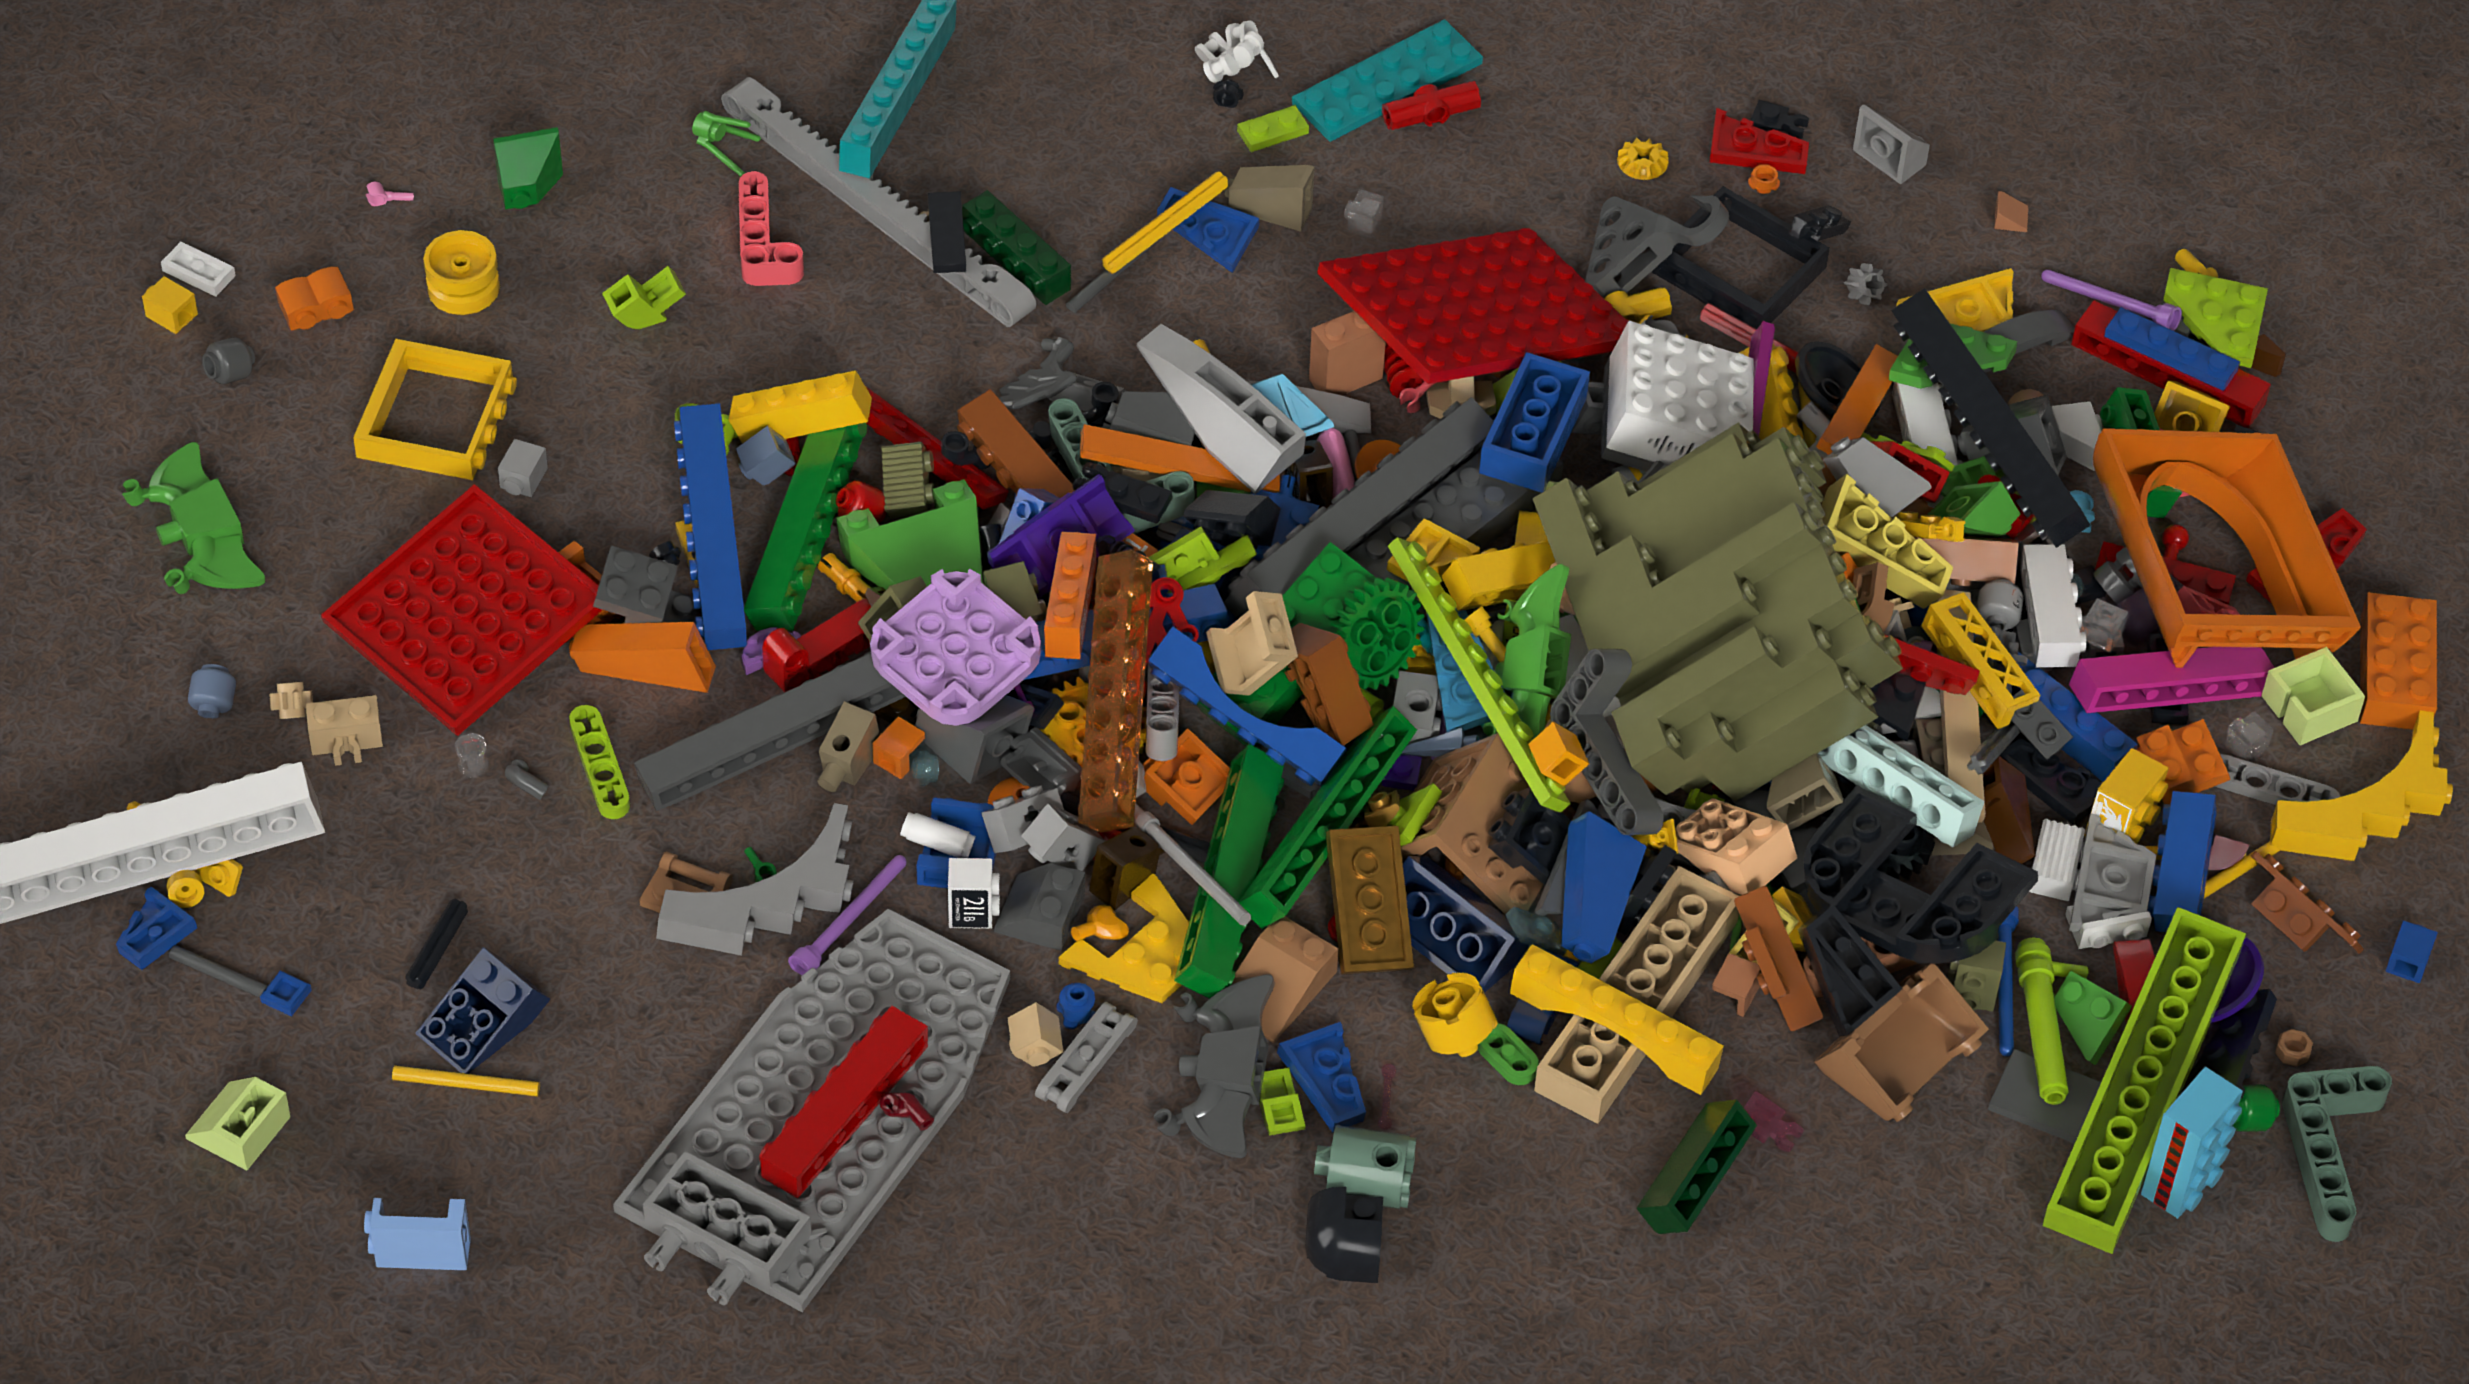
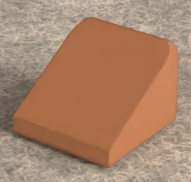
M1998 191L1994 229L2027 232L2028 205L2005 192Z

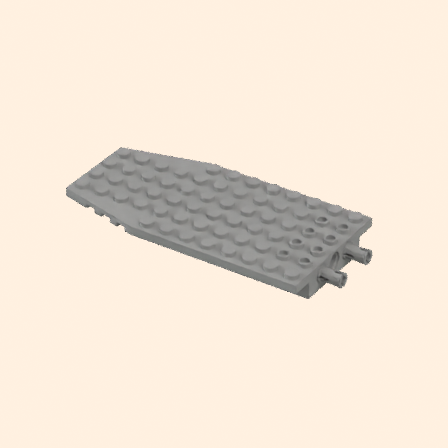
M887 909L854 935V940L843 949L838 947L829 954V959L816 970L811 968L802 975V981L793 988L787 987L773 1000L613 1204L616 1214L660 1236L652 1248L644 1255L645 1261L652 1268L659 1262L656 1270L663 1271L679 1248H682L723 1270L707 1289L708 1295L714 1301H717L722 1296L719 1304L726 1305L744 1281L803 1312L964 1098L1009 984L1010 970ZM892 1005L928 1026V1048L889 1092L913 1094L934 1118L933 1124L928 1129L921 1131L910 1118L886 1115L879 1104L798 1199L761 1177L759 1156L765 1144L769 1141H774L779 1136L786 1120L790 1116H796L804 1107L808 1095L813 1090H819L825 1083L832 1067L840 1065L845 1060L852 1044L857 1040L861 1041L865 1037L873 1020L878 1015L883 1016Z

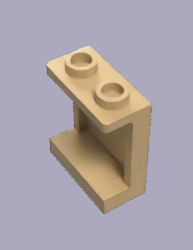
M1253 591L1246 597L1249 611L1228 628H1210L1206 632L1220 688L1224 693L1251 695L1298 657L1282 594Z

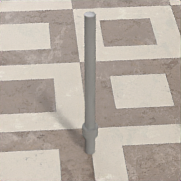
M1127 800L1123 804V811L1135 822V827L1141 829L1156 841L1240 925L1249 923L1251 914L1160 827V821L1151 812L1144 811L1133 800Z

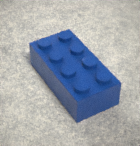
M1526 352L1483 443L1479 474L1541 493L1544 492L1587 399L1590 371Z

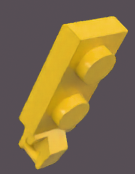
M1900 511L1897 513V518L1906 525L1904 527L1906 531L1914 537L1952 542L1964 541L1965 521L1962 519L1943 517L1941 520V516L1921 515L1919 519L1918 512Z

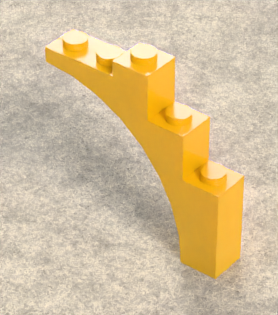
M2420 710L2413 728L2409 751L2396 768L2377 783L2356 793L2330 800L2309 802L2278 800L2271 819V846L2278 848L2280 851L2355 861L2358 849L2365 848L2367 835L2398 838L2401 827L2408 825L2410 812L2440 816L2444 804H2450L2453 785L2447 783V769L2438 767L2439 754H2434V748H2436L2439 739V727L2434 726V712Z

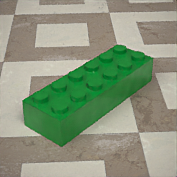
M1329 542L1282 596L1290 627L1293 628L1297 624L1303 623L1335 634L1336 628H1333L1331 623L1339 621L1341 618L1336 610H1345L1347 607L1344 598L1347 597L1353 600L1355 598L1354 588L1357 587L1364 591V581L1367 580L1374 583L1376 577L1333 543ZM1287 665L1251 695L1225 694L1242 710L1260 720L1276 725L1303 692L1296 680L1289 682L1284 672L1289 670ZM1215 671L1212 676L1220 687L1218 676ZM1200 701L1197 703L1200 711L1244 746L1249 744L1236 734L1239 730L1237 727L1229 722L1225 726L1208 715L1210 708Z

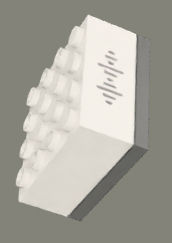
M1628 321L1604 366L1601 458L1647 472L1656 461H1661L1668 466L1738 422L1749 432L1752 431L1754 358L1721 349L1711 344L1688 339L1678 334L1655 329L1648 325Z

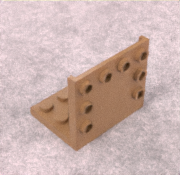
M1497 733L1433 759L1413 793L1434 783L1442 791V795L1414 840L1407 845L1401 846L1403 862L1408 856L1416 854L1420 856L1429 849L1438 847L1515 923L1523 920L1544 884L1523 866L1511 868L1488 848L1492 837L1488 834L1489 829L1495 821L1503 818L1506 812L1502 808L1505 798L1513 791L1519 792L1530 787ZM1569 805L1562 813L1570 820H1573L1576 811Z

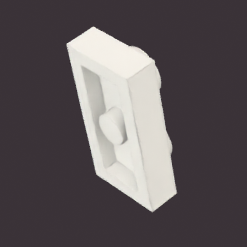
M180 242L161 261L163 272L215 297L236 276L233 266L183 242Z

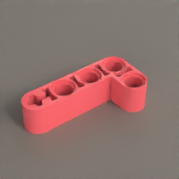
M757 171L743 174L739 179L742 278L747 284L754 286L795 284L804 276L802 248L790 242L770 243L768 179L763 173Z

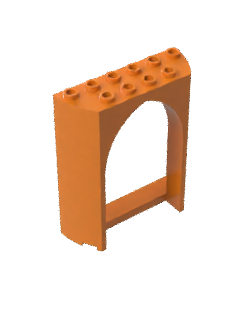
M2102 429L2094 448V469L2176 668H2183L2198 647L2291 648L2295 659L2325 647L2334 653L2361 628L2277 434ZM2163 485L2176 488L2202 501L2227 521L2249 550L2277 615L2185 614L2148 524L2146 509L2148 493Z

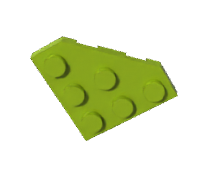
M2170 268L2163 300L2166 303L2181 308L2182 316L2184 317L2183 323L2198 339L2203 338L2212 349L2240 361L2239 366L2252 367L2268 288Z

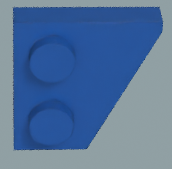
M153 887L146 890L144 894L146 898L145 904L141 911H134L129 920L128 928L122 932L116 943L119 954L141 970L198 928L195 919Z

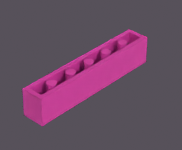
M2262 647L2197 648L2183 668L2175 667L2169 651L2079 659L2069 686L2085 712L2095 713L2262 697L2268 671L2275 667Z

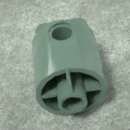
M1336 1125L1332 1146L1318 1145L1314 1175L1327 1176L1326 1189L1331 1187H1347L1346 1195L1383 1197V1207L1400 1209V1207L1408 1208L1411 1174H1413L1416 1138L1405 1134Z

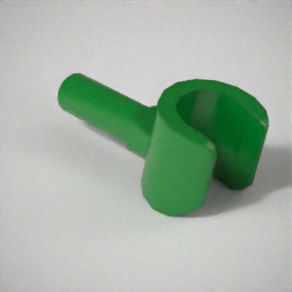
M752 847L745 849L744 852L755 869V883L763 880L762 874H769L771 876L777 874L776 867L769 862H761Z

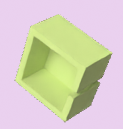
M2327 647L2269 670L2262 692L2263 699L2277 717L2281 718L2284 716L2283 725L2299 745L2358 722L2365 699L2363 692Z

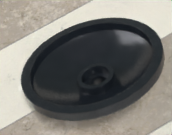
M1820 341L1807 343L1798 352L1795 360L1797 377L1804 392L1816 407L1833 417L1862 369V364L1843 349ZM1881 403L1879 404L1878 408L1876 409V411H1875L1874 415L1872 416L1871 420L1878 414V412H1879V410H1880V407H1881Z

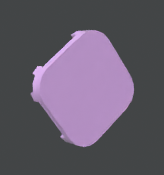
M943 569L931 575V584L891 618L886 622L881 618L873 626L870 649L873 666L882 677L931 718L942 724L957 726L968 724L981 717L1032 673L1039 664L1041 640L1038 625L1031 616L1025 619L981 583L980 574L971 569L968 570V573L958 571L944 573Z

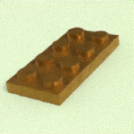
M1399 826L1327 831L1326 839L1341 974L1399 971L1414 968Z

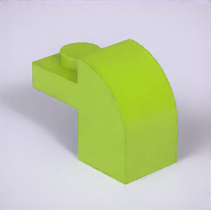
M669 266L643 285L627 274L602 293L613 316L622 324L632 329H642L666 321L667 318L664 311L686 295L675 271Z

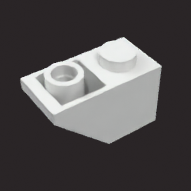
M2090 401L2052 406L2067 457L2095 471L2093 453L2098 435L2102 431V422L2099 414L2094 413Z

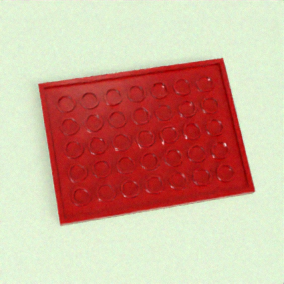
M1521 228L1503 233L1496 232L1478 237L1471 236L1466 239L1417 245L1404 249H1391L1373 254L1366 253L1348 258H1336L1335 260L1320 262L1317 274L1427 384L1519 368L1526 352L1554 361L1611 352L1628 323V320L1615 310L1611 303L1594 290L1592 285L1586 283L1573 267L1568 265L1554 249L1549 247L1530 228Z

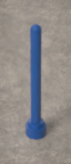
M2017 906L1998 927L1997 941L2006 942L2003 971L1998 988L1999 1051L2001 1055L2006 1057L2012 1055L2014 1050L2012 932L2019 923V909Z

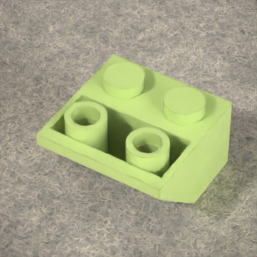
M257 1077L231 1081L185 1135L186 1139L247 1171L290 1119L286 1092Z

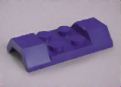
M1098 474L1074 492L1067 493L1013 531L1014 534L989 550L987 556L993 569L1024 561L1028 574L1034 573L1039 589V593L1036 596L1039 599L1051 590L1061 532L1096 534V541L1100 536L1111 535L1117 542L1122 541L1135 532V530L1118 510L1106 490L1103 477ZM1096 546V558H1097V557H1099L1100 555H1099V552H1098V549H1097V546Z

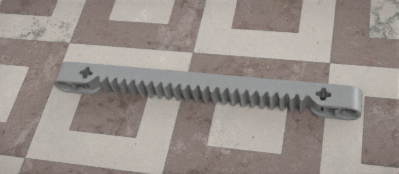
M747 77L722 95V104L727 113L735 119L750 122L749 130L760 136L766 143L933 270L930 221L927 222V215L925 213L918 215V208L916 206L909 208V201L907 199L900 201V194L898 192L891 194V187H882V180L880 179L873 181V174L870 178L839 171L837 146L832 145L828 147V139L820 140L819 132L811 133L810 125L802 126V119H793V112L781 113L780 99L755 79ZM971 248L965 249L966 272L937 273L1006 327H1011L1036 309V300L1029 288L998 265H982V256L977 255L973 257V250Z

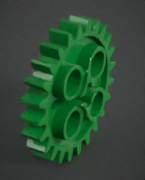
M1376 577L1374 583L1367 580L1364 581V591L1355 587V598L1353 600L1347 597L1344 598L1347 607L1345 610L1337 609L1336 612L1341 618L1339 621L1331 623V626L1336 628L1335 634L1340 635L1348 646V657L1352 667L1359 675V686L1364 690L1367 687L1377 690L1379 683L1388 686L1389 676L1398 679V669L1400 667L1408 669L1406 659L1408 657H1416L1415 652L1412 650L1413 646L1422 643V641L1416 638V635L1424 631V627L1418 625V622L1425 615L1417 611L1422 605L1420 601L1415 599L1417 593L1409 590L1408 585L1389 577L1385 580Z

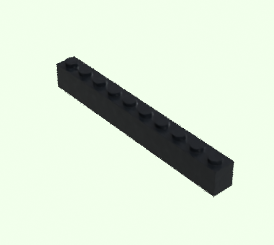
M1922 289L1891 311L1898 321L1893 327L1903 342L1908 339L1911 340L1912 344L1908 348L1917 362L1920 363L1925 360L1927 366L1923 370L1934 385L1938 382L1941 383L1943 387L1938 389L1947 405L1951 406L1955 403L1958 407L1953 412L1964 428L1969 425L1972 427L1973 431L1969 433V436L1977 448L1982 450L1986 447L1989 453L1984 455L1995 473L2000 469L2002 470L2004 476L2000 480L2010 495L2015 492L2018 493L2020 498L2016 500V503L2026 518L2030 515L2035 517L2036 521L2031 524L2040 538L2044 540L2049 537L2057 548L2091 526L2080 506L1926 289Z

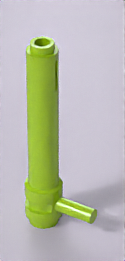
M2032 937L2024 939L2018 944L2015 959L2016 966L2018 967L2019 984L2024 988L2039 1094L2046 1103L2055 1105L2065 1100L2068 1094V1084L2052 984L2055 980L2054 976L2067 977L2070 971L2087 979L2088 967L2052 961L2051 951L2046 943L2040 938Z

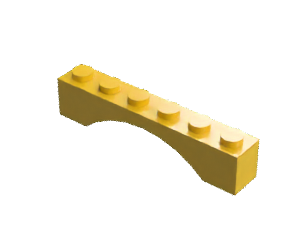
M1532 944L1515 967L1510 994L1540 1010L1571 1013L1609 1028L1643 1051L1659 1066L1669 1079L1701 1095L1718 1071L1724 1045Z

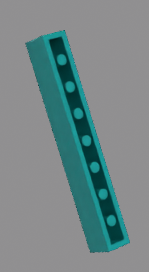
M957 0L921 1L840 139L839 171L866 178L872 176L956 28Z

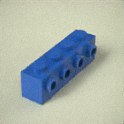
M2173 791L2171 804L2164 805L2162 822L2163 825H2167L2166 835L2160 834L2158 840V855L2162 856L2161 865L2154 866L2153 886H2157L2156 896L2150 895L2148 912H2150L2151 917H2154L2155 931L2167 932L2177 907L2201 916L2217 816L2215 795Z

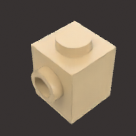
M1035 1002L1008 1017L1009 1046L1012 1054L1018 1059H1022L1031 1066H1039L1063 1053L1059 1016Z

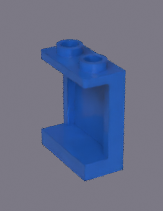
M932 798L931 818L969 831V834L976 836L968 858L992 859L993 872L996 853L993 851L982 812L990 810L994 806L988 803L958 801L953 798ZM924 846L923 853L919 854L916 865L917 885L948 889L949 858L956 857Z

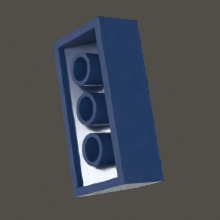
M1428 856L1407 857L1403 864L1412 947L1447 974L1468 973L1475 976L1485 993L1518 964L1534 938Z

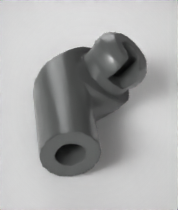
M514 759L510 765L506 766V779L518 788L541 800L550 785L528 773L529 767L525 761Z

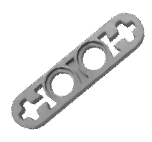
M2220 754L2229 773L2230 780L2215 787L2276 805L2278 800L2309 802L2320 801L2321 798L2330 800L2340 797L2339 792L2328 785L2236 757ZM2237 772L2241 773L2240 780L2235 779ZM2250 777H2257L2261 779L2265 785L2262 787H2253L2247 782L2246 779ZM2285 787L2293 788L2299 795L2290 798L2284 796L2280 790ZM2306 793H2310L2308 801L2304 800Z

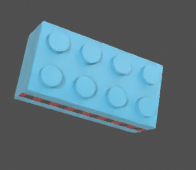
M2207 1067L2203 1068L2163 1114L2142 1188V1196L2177 1219L2186 1209L2192 1212L2197 1207L2203 1196L2201 1191L2206 1186L2213 1188L2223 1174L2224 1170L2220 1166L2230 1151L2226 1145L2230 1142L2236 1131V1128L2232 1127L2242 1111L2239 1102L2243 1090Z

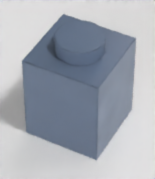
M768 426L736 448L741 460L739 463L741 472L747 479H755L762 485L771 483L796 465L787 440Z

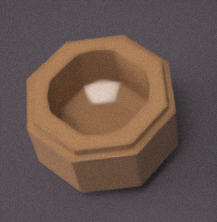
M2290 1029L2280 1034L2275 1054L2282 1063L2297 1067L2308 1062L2313 1042L2306 1032Z

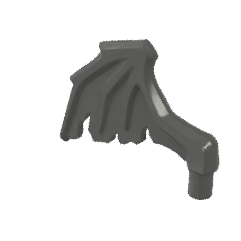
M1061 337L1058 339H1043L1041 343L1042 349L1051 353L1040 363L1041 369L1028 370L1025 374L1017 377L1019 381L1010 382L999 389L1002 395L999 399L1007 409H1020L1039 400L1052 398L1076 382V373L1065 372L1062 368L1064 362L1073 353L1074 345L1072 342Z

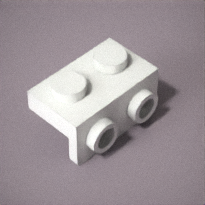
M2067 906L2065 914L2069 925L2073 906ZM2142 912L2087 922L2081 925L2080 931H2072L2078 949L2089 947L2101 948L2114 941L2140 940L2143 937H2147L2152 917L2150 912Z

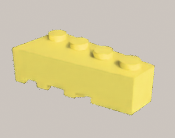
M1848 474L1828 487L1822 503V508L1826 515L1822 518L1824 525L1829 527L1836 539V543L1833 544L1835 552H1838L1840 556L1848 552L1858 568L1876 562L1888 566L1887 589L1908 601H1913L1914 604L1923 609L1944 596L1954 568L1921 538L1916 540L1904 528L1906 525L1897 517L1892 519L1878 506L1880 502L1870 493L1865 495L1855 486L1856 481Z

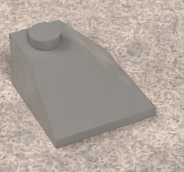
M1863 104L1860 107L1853 151L1899 184H1902L1926 166L1930 147L1927 142L1904 126Z

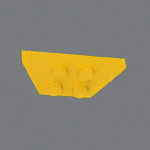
M2012 268L1927 291L1950 324L1967 326L1984 332L2013 318ZM1910 297L1899 299L1897 301V306L1906 301L1907 299H1909Z

